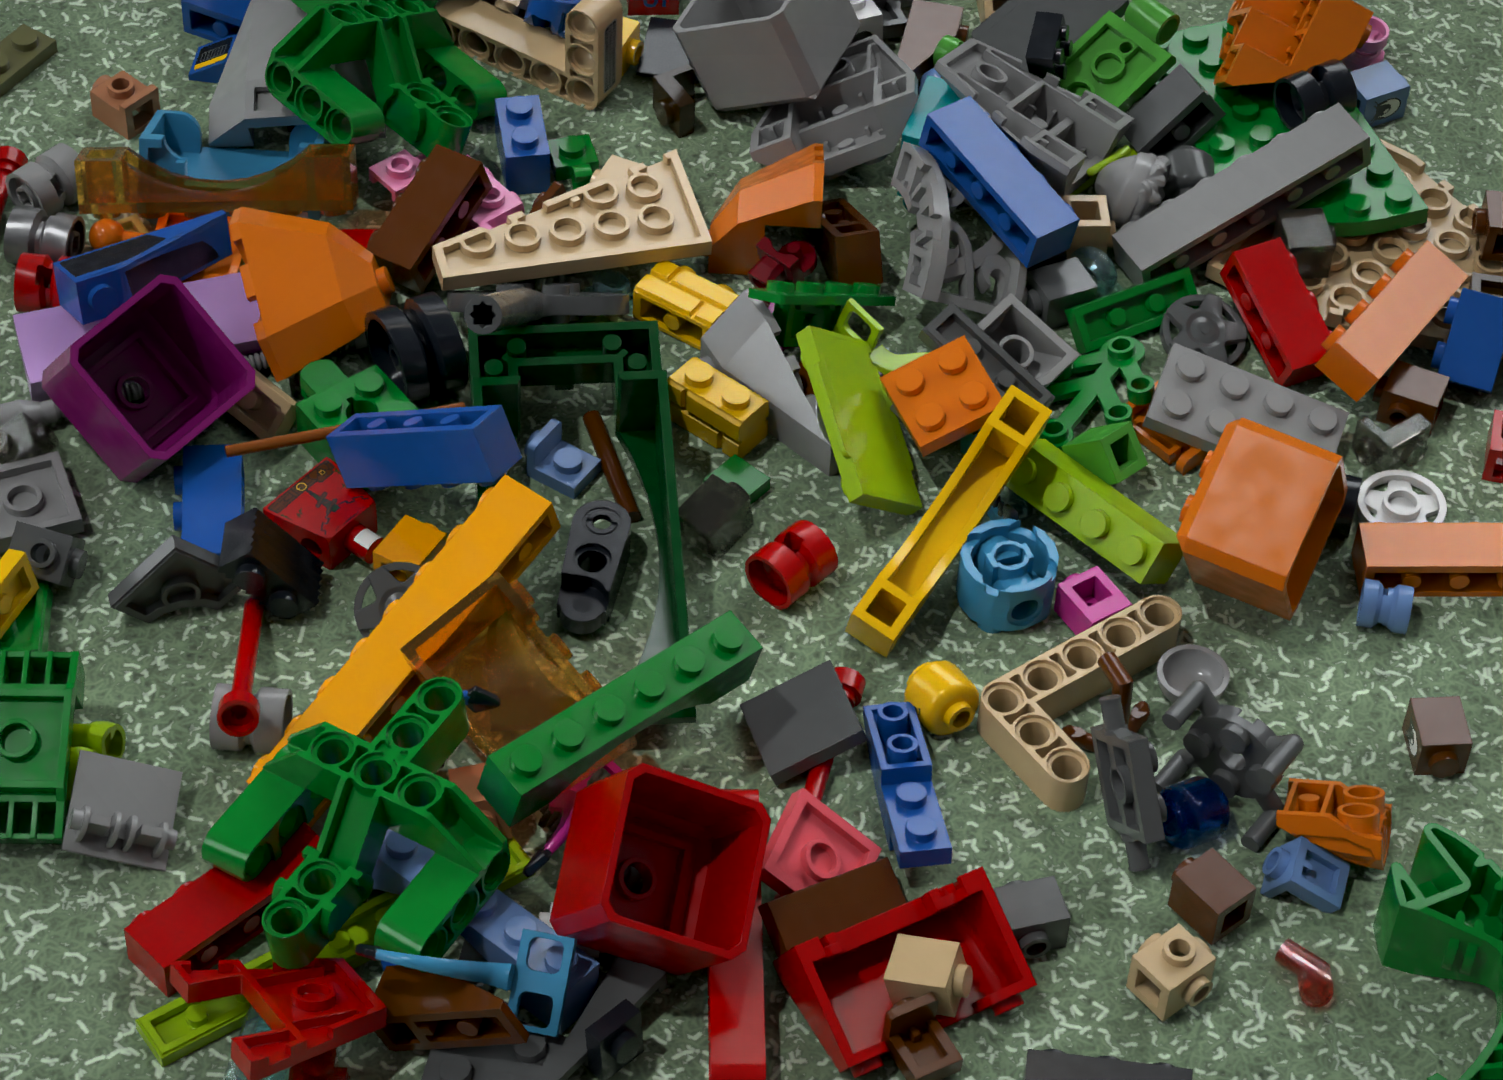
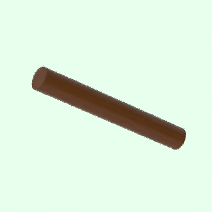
M597 410L588 411L583 416V422L596 455L601 459V468L615 503L627 510L631 517V523L638 522L641 519L640 511L602 416Z

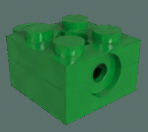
M331 360L310 362L300 372L301 397L304 400L295 403L298 432L340 425L355 413L419 410L376 364L349 378ZM327 439L301 444L318 463L325 457L330 458L336 463Z

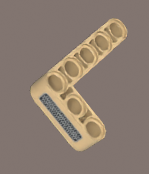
M441 0L434 7L450 33L454 45L470 57L478 56L477 60L505 73L511 71L513 72L512 76L543 90L548 88L547 92L578 106L584 104L583 108L587 110H593L621 82L623 9L620 0H581L566 14L565 39L554 35L552 31L541 26H533L523 22V18L482 0Z

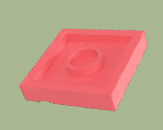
M801 788L791 794L766 845L760 880L778 893L774 897V899L875 862L882 848L806 789Z

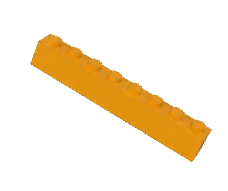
M506 474L494 487L488 488L480 497L477 508L467 520L453 528L447 537L445 546L435 558L420 567L413 584L403 596L388 605L383 613L381 622L368 637H364L356 643L350 653L349 660L335 676H331L323 682L317 693V698L306 711L291 720L285 730L284 737L269 754L259 758L251 771V776L246 781L249 785L261 772L263 766L271 761L277 752L288 744L287 739L291 734L325 721L371 743L415 690L426 680L437 677L561 528L552 502ZM324 798L313 811L315 817L307 824L310 828L332 803L331 800Z

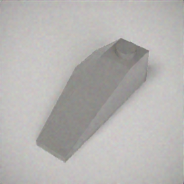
M1012 293L1006 296L977 324L1045 388L1054 382L1080 355ZM892 404L890 410L900 418Z

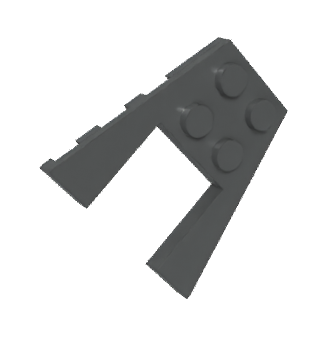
M465 939L459 960L487 962ZM616 957L568 1037L560 1034L558 1037L528 1031L530 1035L527 1043L431 1049L421 1080H567L581 1065L589 1066L585 1029L625 999L640 1010V1006L655 991L661 993L667 987L666 971L643 963ZM467 981L489 993L493 986ZM519 1020L522 1024L529 1025V1026H534V1027H538V1026H535V1025H532V1024H529V1023H526V1022H524V1021Z

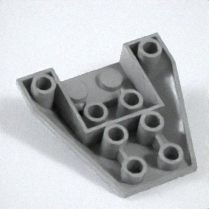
M291 0L250 1L209 105V147L254 146V128L307 125V123L273 97L265 82V71L272 49L307 15ZM365 59L330 66L376 103V96ZM386 124L384 132L380 133L378 138H386Z

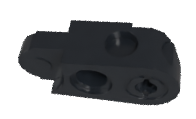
M595 500L585 503L577 509L573 516L557 601V617L560 618L563 627L570 632L589 634L598 630L602 624L606 625V622L610 620L630 557L631 517L627 510L617 503L608 500ZM600 519L607 520L611 525L605 529H598L594 526V522Z

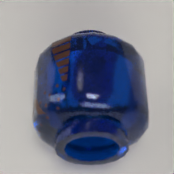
M1195 776L1166 786L1159 792L1164 799L1167 809V820L1163 823L1164 840L1175 848L1188 850L1220 838L1228 829L1230 821L1228 798L1220 786L1210 778Z

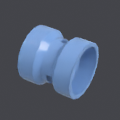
M1365 578L1360 594L1356 626L1372 628L1377 623H1381L1382 626H1387L1390 632L1405 635L1412 610L1414 587L1398 584L1394 588L1388 587V589H1385L1379 580Z

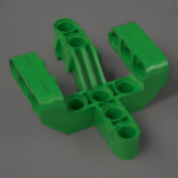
M291 0L307 15L272 49L265 71L266 86L273 97L338 148L372 142L378 138L380 133L384 132L386 124L426 157L429 156L436 144L462 154L473 121L495 117V98L507 97V91L501 81L454 45V41L438 11L435 8H429L422 0ZM365 59L376 96V103L330 66Z
M434 677L422 683L371 743L326 721L291 734L287 739L288 744L279 750L271 761L263 766L261 772L207 833L201 850L204 862L243 882H249L256 878L271 860L277 861L282 855L281 848L304 822L310 823L315 817L313 811L324 798L332 801L317 847L307 845L301 852L304 860L287 880L279 877L274 883L271 896L272 901L262 914L261 923L270 954L278 966L286 969H299L307 966L318 956L329 941L335 939L336 933L363 900L366 901L369 898L374 885V880L371 876L388 829L435 851V853L381 918L374 936L375 946H379L387 951L442 958L505 879L510 865V851L507 838L455 783L435 774L469 732V720L463 691L460 684L454 679Z

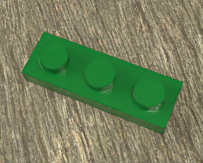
M1186 267L1065 310L1077 351L1080 354L1101 348L1102 344L1113 337L1120 335L1131 337L1160 326L1170 305L1182 297L1197 294L1190 268ZM1189 306L1193 309L1199 308V306Z

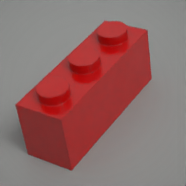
M1281 237L1234 251L1219 274L1274 382L1288 387L1325 375L1315 364L1327 352L1321 344L1333 331L1327 328L1319 312L1315 295L1307 289L1301 278L1295 256L1287 250Z

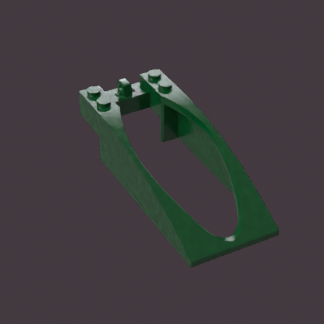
M658 320L527 325L484 335L477 334L468 328L471 406L502 405L517 445L520 441L521 386L555 385V390H573L574 384L611 383L615 435L631 461L647 497L658 547V599L651 631L638 665L688 636L689 624L667 370H662ZM475 483L476 508L482 494L496 484L481 487L478 483ZM503 596L483 620L487 690L501 699V705L498 708L489 710L490 733L530 731L575 704L576 701L551 685L533 662L512 623ZM696 706L682 709L652 725L696 723Z

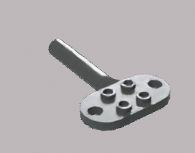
M507 282V284H496V290L447 291V308L452 312H464V320L468 328L477 334L484 335L530 324L542 318V323L566 324L570 323V321H579L580 315L629 314V294L580 292V283H552V285H542V291H535V282Z

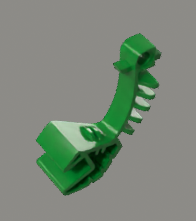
M1428 823L1423 828L1410 874L1398 862H1393L1390 866L1373 924L1377 951L1382 966L1410 974L1473 982L1486 986L1496 994L1497 1015L1495 1031L1475 1062L1458 1080H1503V870L1492 859H1485V853L1470 841L1437 823ZM1435 1073L1427 1078V1080H1447L1439 1073Z

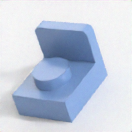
M554 418L541 430L534 431L526 442L524 454L527 456V476L572 499H575L601 471V459L562 440V422Z
M1300 836L1279 847H1275L1269 852L1262 867L1265 875L1260 893L1268 898H1272L1288 891L1320 911L1330 914L1341 909L1351 864L1324 848L1311 843L1307 838Z

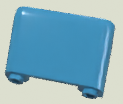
M157 110L139 137V202L141 213L153 225L157 224L162 206L204 213L224 210L227 216L231 217L233 211L240 207L280 214L308 212L309 219L320 221L334 145L307 124L295 125L290 134L289 151L202 147L201 127L192 115L182 111Z

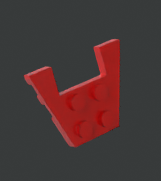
M315 958L307 966L299 969L282 968L274 961L273 969H247L240 960H219L218 970H191V961L170 962V983L187 1004L242 994L272 1029L271 1031L231 1038V1059L248 1080L263 1079L386 1027L387 1006L344 958Z

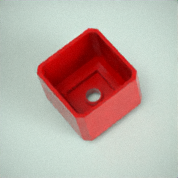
M640 763L591 783L576 793L550 923L557 935L577 939L576 944L633 962L643 963L675 975H682L733 960L747 950L771 818L761 802L645 763ZM628 866L635 867L642 875L643 888L639 894L631 892L625 885L624 872Z

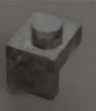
M24 412L19 413L0 427V465L57 451L56 447L59 446L57 436L46 423L41 422L38 424Z
M1418 413L1384 432L1372 420L1364 417L1357 421L1351 450L1354 451L1357 459L1363 465L1370 466L1377 473L1386 470H1397L1404 465L1412 467L1421 461L1427 452V441L1432 424Z

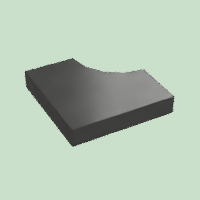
M171 535L108 593L111 608L144 622L151 623L161 615L181 608L206 607L219 610L242 589H239L236 584L232 583V579L225 578V573H218L219 555L175 535Z

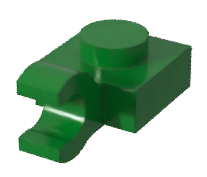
M589 134L570 135L548 140L550 165L555 180L569 179L572 190L589 184L594 171L599 169V160Z

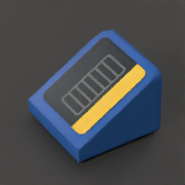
M237 34L198 47L188 75L189 80L218 83Z

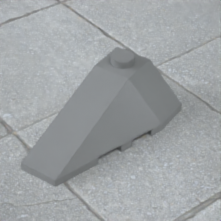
M749 288L745 289L701 337L699 359L769 401V414L766 418L768 420L767 432L827 476L837 474L838 466L832 447L823 438L818 427L816 397L814 394L805 396L802 380L798 373L801 367L795 356H784L775 336L781 333L775 317L762 300L748 298Z

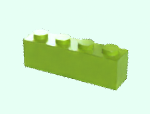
M1038 439L1006 485L1010 490L1139 584H1165L1183 557L1176 532L1046 439Z

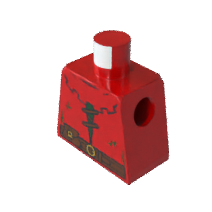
M325 457L263 508V513L323 561V567L329 570L334 569L351 553L368 564L373 563V551L384 539L376 534L378 530L377 509L373 497L363 488H347L338 465L328 457Z

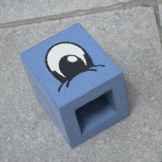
M1387 60L1350 72L1356 85V106L1371 127L1404 116L1410 85L1405 77L1399 74Z

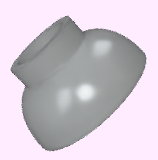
M1185 644L1173 647L1161 656L1157 665L1159 687L1172 704L1196 680L1204 681L1215 698L1219 700L1224 694L1230 679L1229 668L1224 659L1213 650L1200 645Z

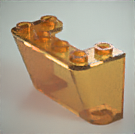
M498 571L400 649L405 661L422 683L434 677H447L458 682L462 690H469L474 686H478L500 697L501 705L495 709L474 713L466 706L469 720L467 736L486 758L488 755L602 687L587 669L580 674L568 661L573 657V654L557 634L552 633L547 637L536 625L541 619L532 607L535 601L525 587L517 579L509 584ZM635 735L594 763L557 797L637 746Z

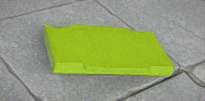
M811 325L795 334L801 350V362L808 372L816 397L818 427L823 438L832 447L841 475V488L847 496L849 503L905 516L912 515L923 508L911 473L914 469L897 415L890 410L892 403L882 387L877 366L872 364L870 358L872 351L869 342Z

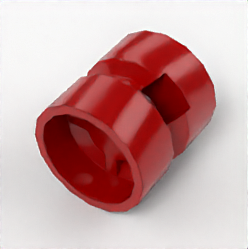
M23 252L19 256L14 277V305L16 311L26 313L60 306L53 269L54 262L50 255ZM61 256L58 261L70 258V256Z
M806 520L795 521L778 534L774 542L765 544L745 562V572L753 590L757 595L779 610L790 607L808 592L809 587L818 585L838 567L837 553L829 537L818 526Z

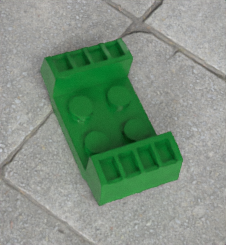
M0 651V844L62 845L70 805L67 799L74 712L75 709H83L85 671L79 651Z

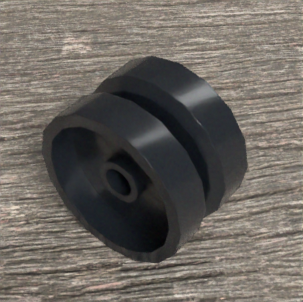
M427 292L406 299L403 311L395 305H388L367 313L365 318V336L373 365L376 364L415 406L427 402L430 390L437 396H445L466 388L468 383V363L465 348L449 309L435 292Z

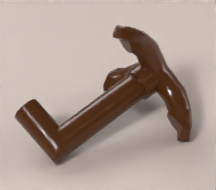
M1114 652L1104 653L1098 659V665L1113 686L1112 695H1121L1125 724L1128 725L1130 731L1138 733L1141 726L1150 716V706L1147 702L1140 701L1133 706L1130 712L1134 680ZM1066 725L1062 728L1077 746L1095 753L1091 733L1072 725Z

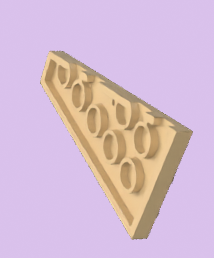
M677 149L664 153L663 160L648 167L643 162L628 168V175L612 181L601 178L544 201L542 209L525 215L521 210L508 215L505 224L489 230L478 227L432 246V260L442 291L711 255L713 241Z

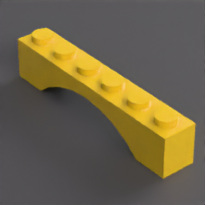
M1014 385L1009 387L929 509L855 607L845 632L887 658L961 551L962 545L967 542V535L980 524L1043 433L1053 412L1051 409Z

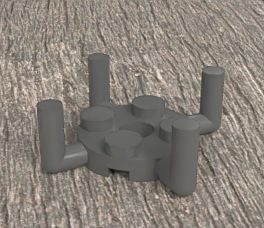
M1193 681L1162 716L1163 723L1169 729L1178 730L1197 708L1201 713L1183 738L1185 748L1178 750L1155 776L1157 792L1161 793L1164 787L1169 786V789L1163 792L1166 796L1170 789L1173 788V785L1181 779L1189 768L1200 767L1209 777L1210 788L1220 797L1231 799L1237 795L1256 799L1263 812L1243 835L1241 844L1253 852H1257L1278 827L1276 826L1277 810H1283L1284 804L1274 789L1284 777L1282 775L1283 772L1302 751L1304 746L1303 739L1297 734L1276 736L1258 718L1253 724L1238 716L1242 709L1232 705L1219 704L1204 681Z

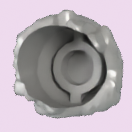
M1139 152L1137 155L1123 157L1107 164L1098 173L1095 179V191L1097 195H1106L1110 220H1114L1116 229H1120L1130 221H1137L1154 211L1158 207L1157 204H1160L1161 200L1164 199L1165 192L1163 187L1168 181L1172 165L1168 157Z

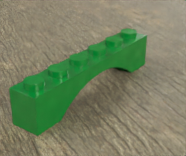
M729 610L488 755L477 789L510 828L551 803L594 763L639 731L682 709L701 704H711L748 681L763 646L733 612Z

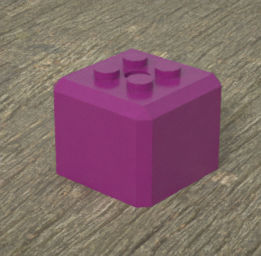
M160 274L70 345L43 370L42 389L120 481L138 483L254 389L256 371L177 276ZM124 381L137 382L143 388L144 400L141 404H133L125 399L122 393Z

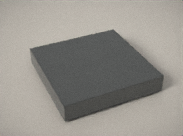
M830 660L740 704L768 773L776 786L868 740Z

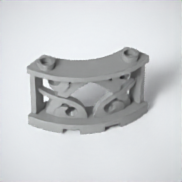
M903 141L890 185L896 188L903 197L908 213L916 214L918 230L914 229L910 232L909 260L902 290L937 303L949 305L953 302L959 308L986 315L1010 293L1025 305L1028 298V290L1025 286L1027 268L993 229L990 239L982 247L972 252V246L966 232L959 224L950 219V213L963 201L973 209L974 207L941 171L934 157L926 149ZM949 240L953 242L954 249L949 248ZM974 272L976 287L982 294L991 287L990 276L995 279L991 303L974 299ZM959 280V295L941 290L944 283Z

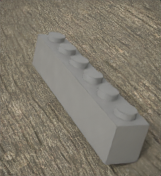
M1339 102L1325 111H1318L1310 116L1306 122L1291 131L1278 134L1267 145L1249 155L1239 157L1231 166L1214 176L1201 179L1193 188L1178 197L1165 200L1154 211L1137 221H1130L1123 225L1118 232L1112 235L1115 261L1135 285L1180 268L1189 267L1192 270L1370 165V137Z

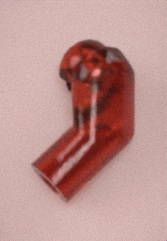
M1288 938L1279 948L1275 961L1297 974L1299 995L1306 1005L1313 1008L1326 1005L1334 994L1330 965Z

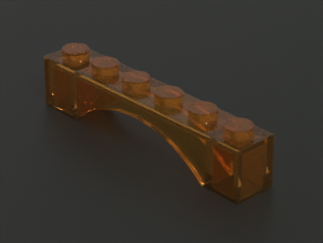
M310 144L294 158L273 170L248 178L230 180L198 179L171 172L146 160L129 147H83L74 160L79 214H93L94 218L113 219L119 217L121 213H139V217L145 219L160 218L165 216L166 213H184L185 217L197 218L219 210L229 212V215L232 216L233 211L240 207L275 211V213L291 216L300 215L302 211H320V214L324 216H340L346 214L348 210H353L359 197L355 144Z

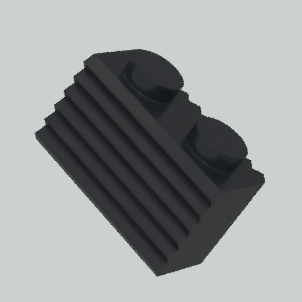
M253 508L225 523L218 573H225V578L232 579V583L236 584L239 589L246 590L245 594H250L252 599L259 600V605H266V610H269L272 615L279 617V619H291L319 603L320 600L317 598L321 594L318 590L322 586L319 582L322 580L320 575L324 571L321 569L324 564L323 561L257 508Z

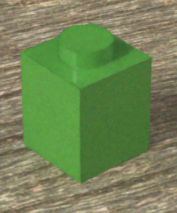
M1131 421L1090 428L1061 446L1064 453L1109 485L1120 483L1148 465Z

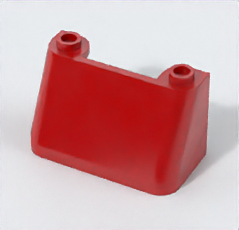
M983 866L957 877V882L950 883L939 889L937 887L917 899L836 933L835 931L820 939L817 936L800 943L772 962L782 985L839 1073L850 1069L855 1079L884 1066L880 1056L888 1053L890 1050L886 1041L881 1042L886 1012L890 1010L892 1003L883 978L898 934L960 942L966 964L972 967L973 978L970 993L966 998L961 997L955 1017L936 1015V1019L942 1028L990 1007L996 1017L1025 1003L1021 993L1033 988L1037 983Z

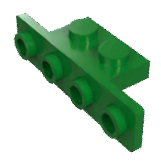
M767 280L766 288H749L748 298L775 303L773 316L781 329L780 335L775 336L781 347H799L795 334L809 325L832 331L847 300L853 298L860 306H895L896 302L895 296L880 293L881 285L865 282H854L851 285L826 281L824 285L810 281H797L794 284L785 281Z

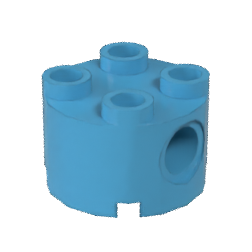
M1009 518L990 520L973 528L967 535V542L962 545L956 585L957 599L961 609L971 620L977 622L978 627L984 632L994 634L1001 631L1023 630L1045 620L1050 615L1059 555L1055 542L1044 530L1034 525L1032 531L1027 528L1020 527V520Z

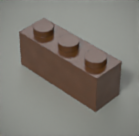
M436 144L429 156L419 163L414 178L404 193L397 196L390 214L380 229L372 233L366 248L374 254L379 268L387 267L393 282L421 294L436 273L432 260V246L462 234L482 204V200L486 198L492 188L482 162Z

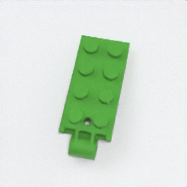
M1132 0L1126 9L1125 21L1109 10L1073 44L1071 57H1067L1065 62L1067 64L1066 79L1061 80L1060 87L1079 96H1082L1085 90L1090 91L1123 112H1126L1177 63L1176 57L1159 45L1166 43L1173 37L1180 24L1179 15L1157 0Z

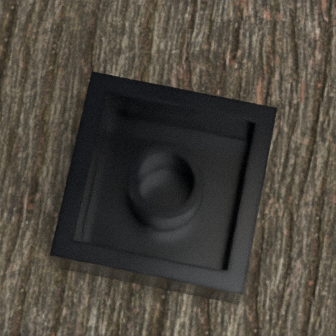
M1037 11L1025 56L1028 71L1042 79L1045 78L1047 72L1060 78L1057 85L1060 87L1061 80H1065L1067 75L1066 58L1071 57L1073 42L1069 40V25L1065 24L1063 14Z

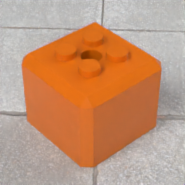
M1240 418L1226 424L1215 450H1210L1207 453L1200 469L1199 477L1202 479L1195 495L1190 494L1187 497L1181 510L1179 522H1182L1176 537L1193 582L1290 621L1298 608L1346 498L1348 486L1343 456L1246 418Z

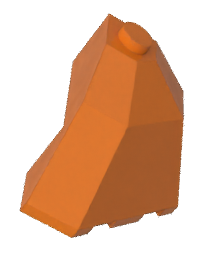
M1234 0L1227 18V23L1234 26L1233 33L1227 32L1223 37L1219 58L1224 61L1215 74L1214 85L1220 88L1276 83L1282 77L1301 70L1307 71L1308 68L1332 59L1341 61L1355 52L1356 48L1360 49L1366 43L1372 31V25L1368 23L1374 12L1352 0Z
M814 143L739 180L711 220L708 231L713 241L711 255H705L709 256L708 273L748 275L747 273L760 260L755 245L765 236V225L821 228L824 185L823 144Z
M240 207L233 211L229 229L232 241L237 246L245 263L239 266L246 297L250 302L257 300L260 311L258 322L253 324L256 338L276 382L292 376L310 362L323 358L359 337L365 332L367 313L390 305L391 293L395 292V287L387 267L379 268L373 253L331 223Z

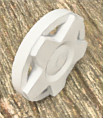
M1386 470L1373 474L1362 483L1357 499L1356 512L1362 523L1428 522L1426 518L1437 514V517L1433 523H1444L1447 504L1441 490L1429 479L1410 471ZM1388 483L1386 491L1372 490L1376 486ZM1412 486L1419 488L1427 495L1417 494L1413 491ZM1370 512L1376 515L1375 518L1370 514Z

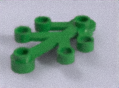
M1120 335L1102 344L1099 351L1078 356L1055 381L1067 380L1072 374L1097 370L1092 375L1046 387L1055 396L1053 402L1072 397L1075 398L1058 419L1048 420L1043 433L1038 439H1046L1063 451L1061 446L1074 439L1073 430L1097 400L1104 412L1105 425L1131 421L1133 425L1132 408L1130 405L1120 401L1112 381L1116 377L1124 378L1127 398L1131 403L1145 405L1151 402L1155 392V383L1152 377L1144 375L1141 371V366L1145 359L1144 345L1135 338Z

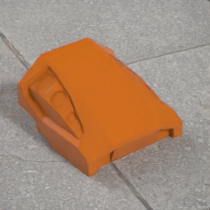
M1289 778L1283 810H1277L1276 826L1296 838L1300 836L1307 838L1311 843L1324 848L1347 862L1384 871L1391 835L1392 804L1385 803V791L1376 786L1354 785L1348 787L1341 781Z

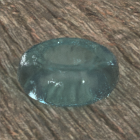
M1082 246L1071 254L1070 259L1077 257L1097 284L1098 298L1111 294L1117 284V271L1108 255L1093 246Z

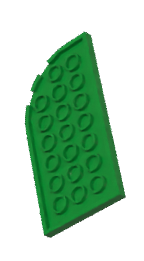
M1227 19L1176 31L1169 41L1159 45L1175 56L1177 63L1150 88L1151 91L1181 64L1207 90L1226 113L1223 118L1192 145L1212 156L1214 160V174L1231 166L1239 157L1249 155L1267 145L1278 134L1290 131L1283 124L1275 107L1273 97L1275 83L1220 88L1214 85L1215 74L1224 61L1219 58L1223 37L1227 32L1232 34L1234 26L1227 23ZM1356 106L1354 111L1349 114L1370 137L1371 164L1273 221L1270 225L1294 232H1299L1301 226L1330 229L1329 236L1332 237L1361 236L1427 222L1429 208Z

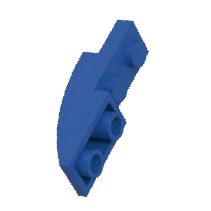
M886 702L884 704L863 706V719L868 739L867 747L889 851H895L900 869L951 864L952 845L932 783V762L915 707L910 702Z

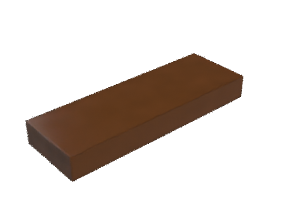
M888 857L769 901L758 906V910L776 954L780 957L800 943L817 936L820 939L834 931L835 933L907 902Z

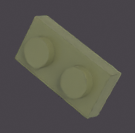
M22 24L0 41V98L58 52L55 39Z

